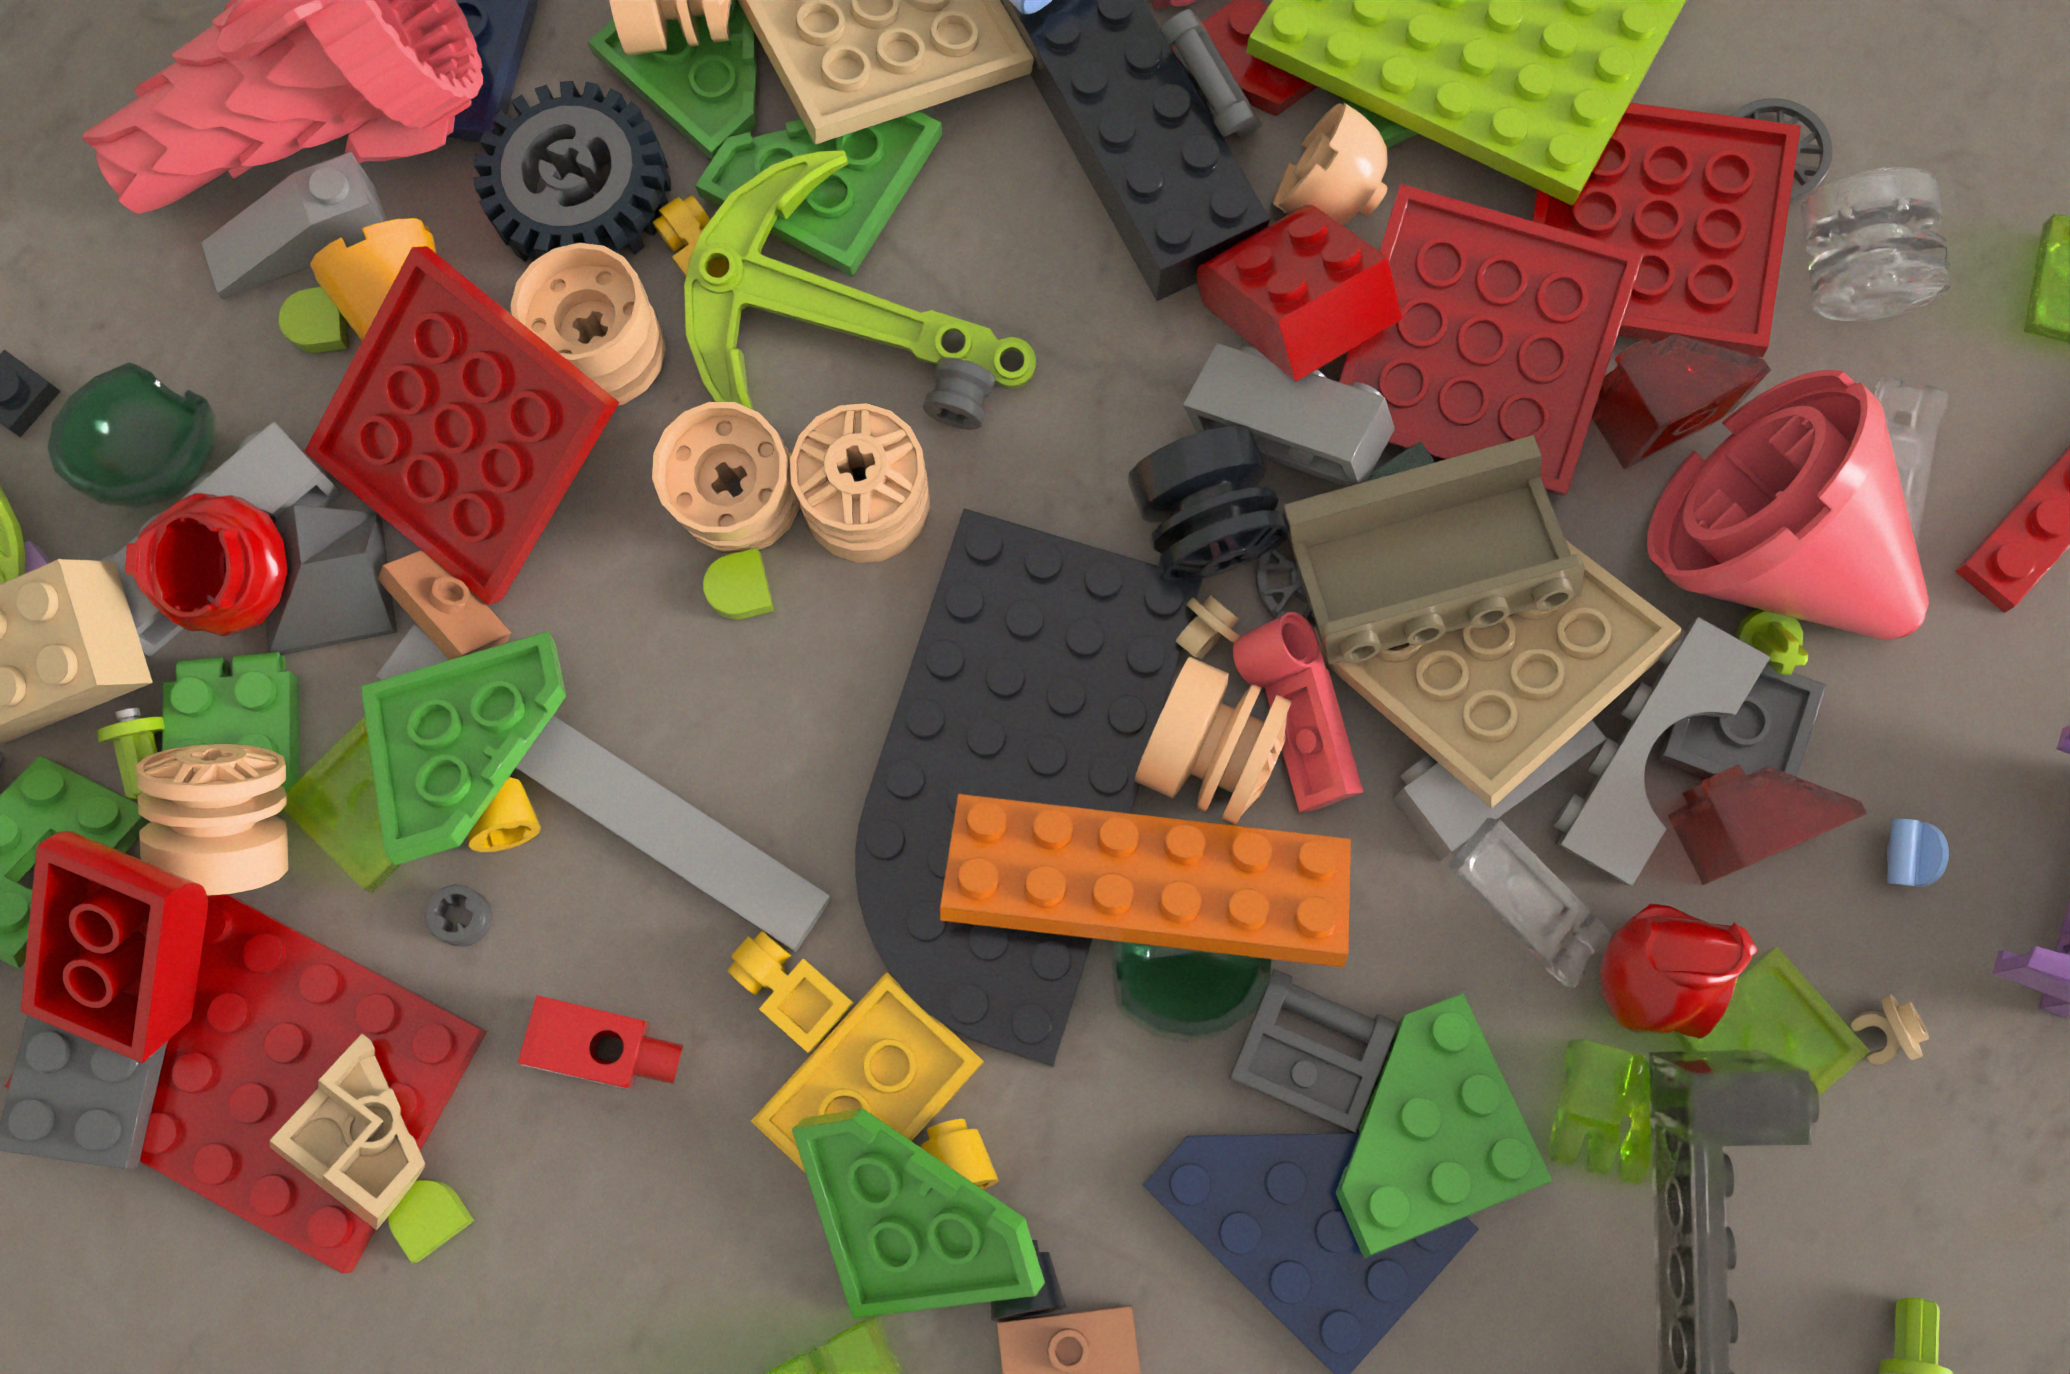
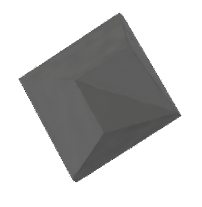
M293 505L273 521L284 541L288 571L280 602L265 619L269 653L279 652L280 655L397 633L392 595L378 581L382 566L388 563L382 517L378 513Z

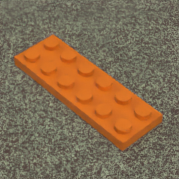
M958 794L940 904V921L1344 968L1349 952L1351 839Z

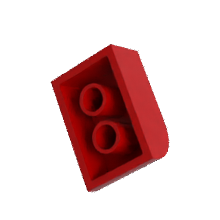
M1312 205L1300 207L1198 267L1196 273L1197 285L1203 305L1295 382L1402 320L1388 257Z
M73 831L56 833L38 844L20 1012L143 1064L192 1020L208 912V897L204 887Z

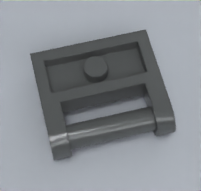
M1191 9L1184 10L1164 23L1159 29L1160 33L1169 47H1177L1174 51L1192 81L1196 79L1207 98L1205 103L1222 137L1236 132L1240 137L1244 138L1263 126L1203 23Z
M1273 969L1228 1079L1350 1133H1355L1394 1036L1397 1022L1380 1014H1377L1374 1019L1292 984V976ZM1281 1007L1364 1043L1359 1060L1275 1024Z

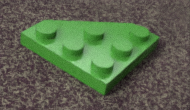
M732 0V5L730 6L728 21L729 41L714 43L710 36L706 17L699 16L700 43L698 46L690 47L682 33L679 21L672 20L668 21L669 37L667 50L627 56L624 53L614 19H612L588 41L592 54L711 161L727 137L747 133L757 125L758 37L738 0Z
M916 111L819 144H814L802 119L786 122L787 129L752 137L750 132L727 137L695 185L699 197L718 207L723 204L730 193L773 164L795 156L819 151H845L848 165L836 171L815 187L788 219L778 215L769 234L853 277L942 137L943 131L940 121L920 111Z
M548 631L361 686L385 856L394 865H398L459 847L566 698L556 643Z
M1464 993L1409 1013L1397 1024L1380 1079L1376 1081L1358 1130L1360 1134L1349 1164L1344 1168L1336 1190V1196L1364 1259L1543 1187L1553 1181Z
M861 1108L803 1118L792 1128L852 1319L1036 1296L1044 1285V1277L1026 1219L865 1109Z

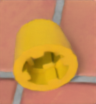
M509 776L467 835L468 847L473 851L496 852L510 849L528 842L540 833L541 825L525 789L518 779Z
M965 1119L946 1121L927 1129L929 1140L920 1145L922 1149L983 1190L999 1182L978 1129H968Z

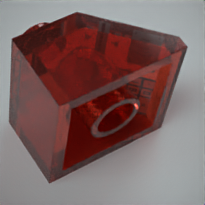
M1673 334L1653 345L1648 338L1642 339L1630 345L1615 357L1614 360L1617 366L1604 377L1592 419L1625 470L1729 417L1771 369L1762 358L1678 334Z
M1737 765L1702 781V784L1682 793L1687 804L1667 816L1702 885H1705L1867 814L1859 800L1767 766L1745 776L1741 766Z

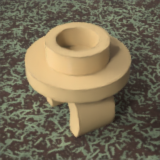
M1211 595L1203 604L1192 597L1188 601L1187 606L1198 616L1181 632L1176 642L1192 656L1203 660L1217 644L1221 635L1233 643L1241 637L1233 629L1239 618Z
M1892 994L1881 998L1885 1014L1879 1011H1867L1858 1015L1850 1024L1854 1032L1863 1030L1868 1026H1876L1885 1032L1887 1045L1881 1049H1875L1867 1055L1869 1063L1873 1065L1884 1064L1892 1060L1896 1056L1900 1045L1910 1060L1922 1057L1919 1043L1929 1039L1927 1030L1914 1005L1911 1002L1899 1005Z

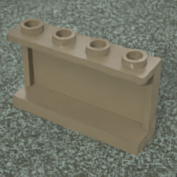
M1534 435L1283 505L1284 515L1290 528L1287 538L1328 665L1340 661L1349 663L1363 662L1373 658L1384 649L1406 643L1415 646L1429 644L1442 637L1446 632L1468 626L1476 628L1491 627L1501 623L1509 615L1534 608L1542 611L1557 609L1569 603L1573 598L1581 596L1585 566L1579 554L1571 555L1541 480L1542 455Z

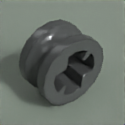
M453 884L443 887L432 896L427 904L425 918L427 927L435 937L453 946L465 947L477 943L486 935L491 926L492 912L490 904L483 895L465 885ZM466 899L464 908L473 913L472 919L468 926L458 923V931L451 932L453 923L445 918V912L450 905L459 908V900Z

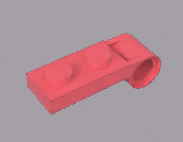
M1289 612L1240 635L1241 637L1233 645V659L1242 678L1250 685L1254 684L1260 688H1265L1270 708L1276 695L1292 701L1287 712L1286 740L1282 747V753L1299 812L1316 811L1363 793L1330 673L1326 669L1320 645L1311 624L1300 614Z

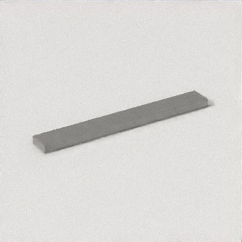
M413 625L376 676L383 680L448 661L449 659L422 629ZM554 715L516 766V769L794 952L798 951L832 900L829 894Z

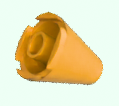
M416 218L395 219L364 227L361 230L366 240L347 248L341 237L329 243L315 254L310 266L316 281L361 341H363L411 248L428 246L437 254L434 237L428 226L424 227L422 220Z

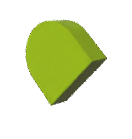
M322 287L297 291L285 300L279 312V326L282 333L296 348L308 353L348 349L346 319Z
M758 547L720 557L707 569L703 580L704 594L714 611L722 617L741 620L775 611L762 556Z
M438 1180L415 1181L388 1216L390 1230L411 1263L420 1262L475 1221L454 1189Z

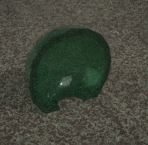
M128 362L93 377L67 399L52 422L47 449L54 471L84 496L100 504L141 508L172 500L199 478L213 450L214 412L206 398L190 390L184 393L185 397L180 396L160 382L152 372Z
M1112 941V969L1116 1003L1126 1018L1153 1036L1187 1043L1221 1036L1248 1017L1255 1009L1269 985L1272 959Z

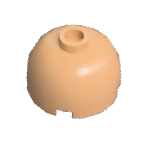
M1338 103L1320 119L1301 145L1306 150L1297 165L1289 162L1275 189L1272 203L1286 215L1304 205H1312L1341 225H1344L1351 221L1358 213L1365 217L1369 216L1378 207L1387 192V185L1381 182L1388 163L1387 147L1379 131L1354 108H1351L1346 103L1344 105Z

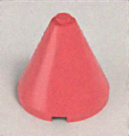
M1822 370L1797 376L1772 387L1743 405L1722 422L1732 434L1706 460L1693 450L1673 475L1659 498L1647 533L1648 554L1650 559L1662 569L1666 577L1681 589L1879 640L1906 637L1915 632L1925 619L1929 598L1884 411L1877 397L1861 382L1855 383L1844 371Z

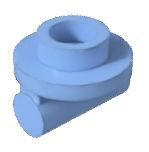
M1891 818L1890 840L1887 847V884L1926 887L1935 883L1943 875L1949 860V847L1943 833L1930 823L1912 819Z

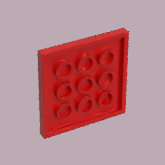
M1630 102L1574 205L1572 206L1537 189L1531 221L1644 253L1618 336L1689 347L1692 343L1701 345L1703 349L1763 358L1769 347L1801 125Z
M1400 184L1379 251L1388 257L1402 320L1349 350L1338 382L1349 386L1353 382L1364 383L1373 387L1385 397L1395 427L1387 445L1441 461L1534 435L1542 455L1540 477L1546 492L1560 496L1567 495L1644 253Z
M428 246L412 247L304 452L454 578L462 581L484 603L490 605L502 601L620 402Z

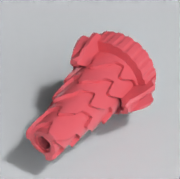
M231 0L226 4L224 12L212 20V26L202 31L198 36L171 54L176 60L174 63L140 83L134 91L138 96L137 99L86 130L82 135V139L96 150L98 166L106 181L119 195L118 201L134 213L140 214L172 204L227 171L235 179L257 165L278 161L303 148L325 144L348 133L344 154L351 152L359 164L365 161L384 162L434 151L445 145L447 135L453 133L455 115L470 107L471 99L478 95L479 89L483 85L482 63L476 49L477 44L456 0Z

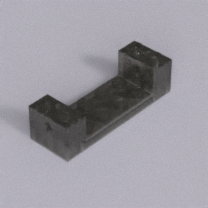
M1759 1050L1649 1052L1658 1374H1734L1733 1371H1730V1343L1737 1342L1739 1322L1736 1307L1733 1301L1728 1298L1727 1271L1734 1270L1736 1266L1737 1250L1733 1232L1729 1226H1726L1725 1198H1730L1734 1192V1170L1730 1157L1724 1153V1146L1812 1145L1811 1124L1817 1122L1820 1110L1818 1091L1814 1082L1810 1080L1808 1070Z

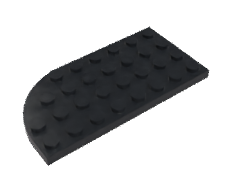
M965 508L963 509L863 806L855 848V876L858 899L865 925L875 949L888 971L902 989L922 1009L946 1027L970 1040L1054 1067L1093 938L940 921V904L958 794L1131 814L1140 786L1139 783L1134 781V778L1164 708L1182 650V646L1176 642V639L1190 623L1193 610L1187 606V603L1192 597L1197 600L1203 579L1183 577L1179 581L1173 579L1166 580L1163 577L1160 566Z

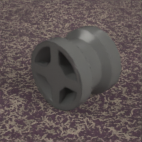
M941 358L937 362L934 371V377L937 381L935 390L926 395L923 410L933 419L948 426L967 430L980 428L985 416L981 405L984 397L992 393L995 377L991 372L973 362L958 358Z

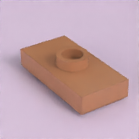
M422 550L382 566L378 581L449 660L508 642L511 636L510 630L491 609L472 593L462 581L454 578Z
M1132 1305L997 1321L1002 1374H1141Z

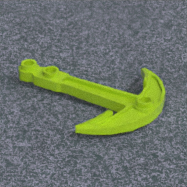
M844 150L804 154L771 165L730 193L700 233L689 261L684 284L686 337L702 381L716 402H736L754 410L748 393L744 354L740 349H736L741 313L743 309L749 307L909 351L918 361L934 366L937 365L941 358H958L970 361L991 372L995 377V383L1007 389L1023 387L1032 379L1035 373V352L1031 345L1021 338L1006 337L998 340L990 328L934 310L921 313L761 254L763 245L778 215L788 219L815 187L830 175L848 165ZM723 257L729 261L728 272L719 278L710 276L708 273L709 263L714 258ZM958 332L964 337L965 345L961 351L949 353L944 350L941 343L947 333ZM1010 350L1019 352L1024 359L1023 366L1015 372L1006 371L1000 364L1001 356Z

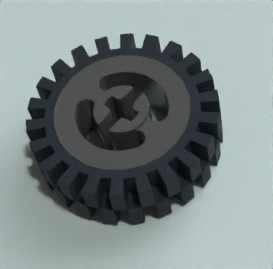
M573 81L560 82L561 97L554 98L546 84L534 88L540 103L531 108L523 95L512 100L511 102L518 113L514 120L500 110L492 119L500 134L497 136L486 130L484 131L479 142L487 155L475 154L474 167L480 177L473 179L475 190L481 198L479 203L484 213L506 246L510 245L516 256L524 262L530 257L533 262L554 248L575 243L602 245L620 254L618 250L627 245L636 255L645 247L639 235L640 232L644 230L654 237L657 230L652 222L657 219L655 212L659 213L658 210L669 203L664 191H671V178L666 169L669 167L650 122L648 119H644L641 110L632 101L626 105L622 94L611 88L606 97H604L599 84L591 82L585 83L583 95H580ZM611 164V171L605 183L600 170L604 165ZM542 177L546 184L545 189L541 193L536 194L538 181Z

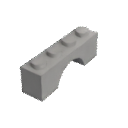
M273 421L264 430L254 432L245 438L240 444L237 453L219 468L205 473L195 480L189 489V493L182 499L195 493L214 494L216 496L233 495L241 497L269 514L271 520L275 521L293 505L325 508L340 496L342 491L304 450ZM161 513L150 518L142 526L140 533L149 523H151ZM138 536L128 544L135 543L138 540ZM126 545L118 553L109 555L100 561H115L143 653L151 657L184 628L171 622L153 606L140 591L134 577L125 573Z
M1699 617L1690 622L1685 630L1681 629L1680 639L1658 660L1664 665L1653 684L1649 686L1641 681L1624 706L1621 715L1629 719L1630 722L1618 742L1607 737L1592 759L1587 771L1594 774L1596 778L1584 798H1581L1573 793L1557 817L1554 827L1563 833L1556 845L1624 885L1633 886L1666 831V827L1654 813L1645 790V765L1653 744L1668 727L1681 719L1693 716L1727 718L1736 715L1769 661L1770 656Z

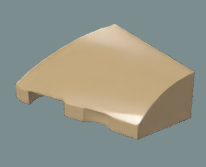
M361 1034L318 1080V1089L270 1139V1148L377 1230L412 1187L425 1168V1162L414 1137L409 1135L400 1114L401 1107L392 1088L389 1089L374 1055L375 1048L371 1040Z

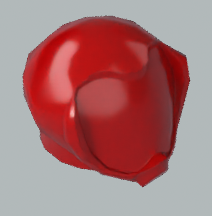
M195 493L181 499L158 515L138 535V540L135 543L127 544L125 573L134 577L140 591L171 622L192 632L206 631L219 636H228L262 624L280 602L288 571L284 541L269 514L247 500L233 495L216 496L214 494Z
M1650 903L1617 929L1610 937L1601 959L1599 973L1601 994L1611 1016L1628 1030L1636 1033L1653 1032L1657 1034H1669L1675 1031L1688 1037L1693 1036L1703 1039L1712 1032L1725 1014L1732 998L1737 978L1748 966L1752 956L1759 951L1747 929L1735 922L1731 926L1712 924L1690 916L1672 906Z

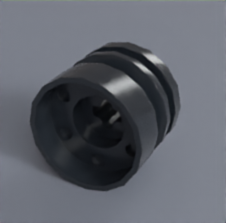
M1225 426L1183 437L1157 449L1139 461L1129 472L1128 483L1141 518L1150 523L1162 522L1151 533L1150 542L1153 550L1162 554L1159 566L1164 579L1179 581L1183 577H1198L1202 579L1222 574L1257 559L1277 547L1287 538L1290 528L1285 515L1275 510L1279 501L1276 492L1269 487H1254L1264 478L1266 467L1253 433L1246 427Z

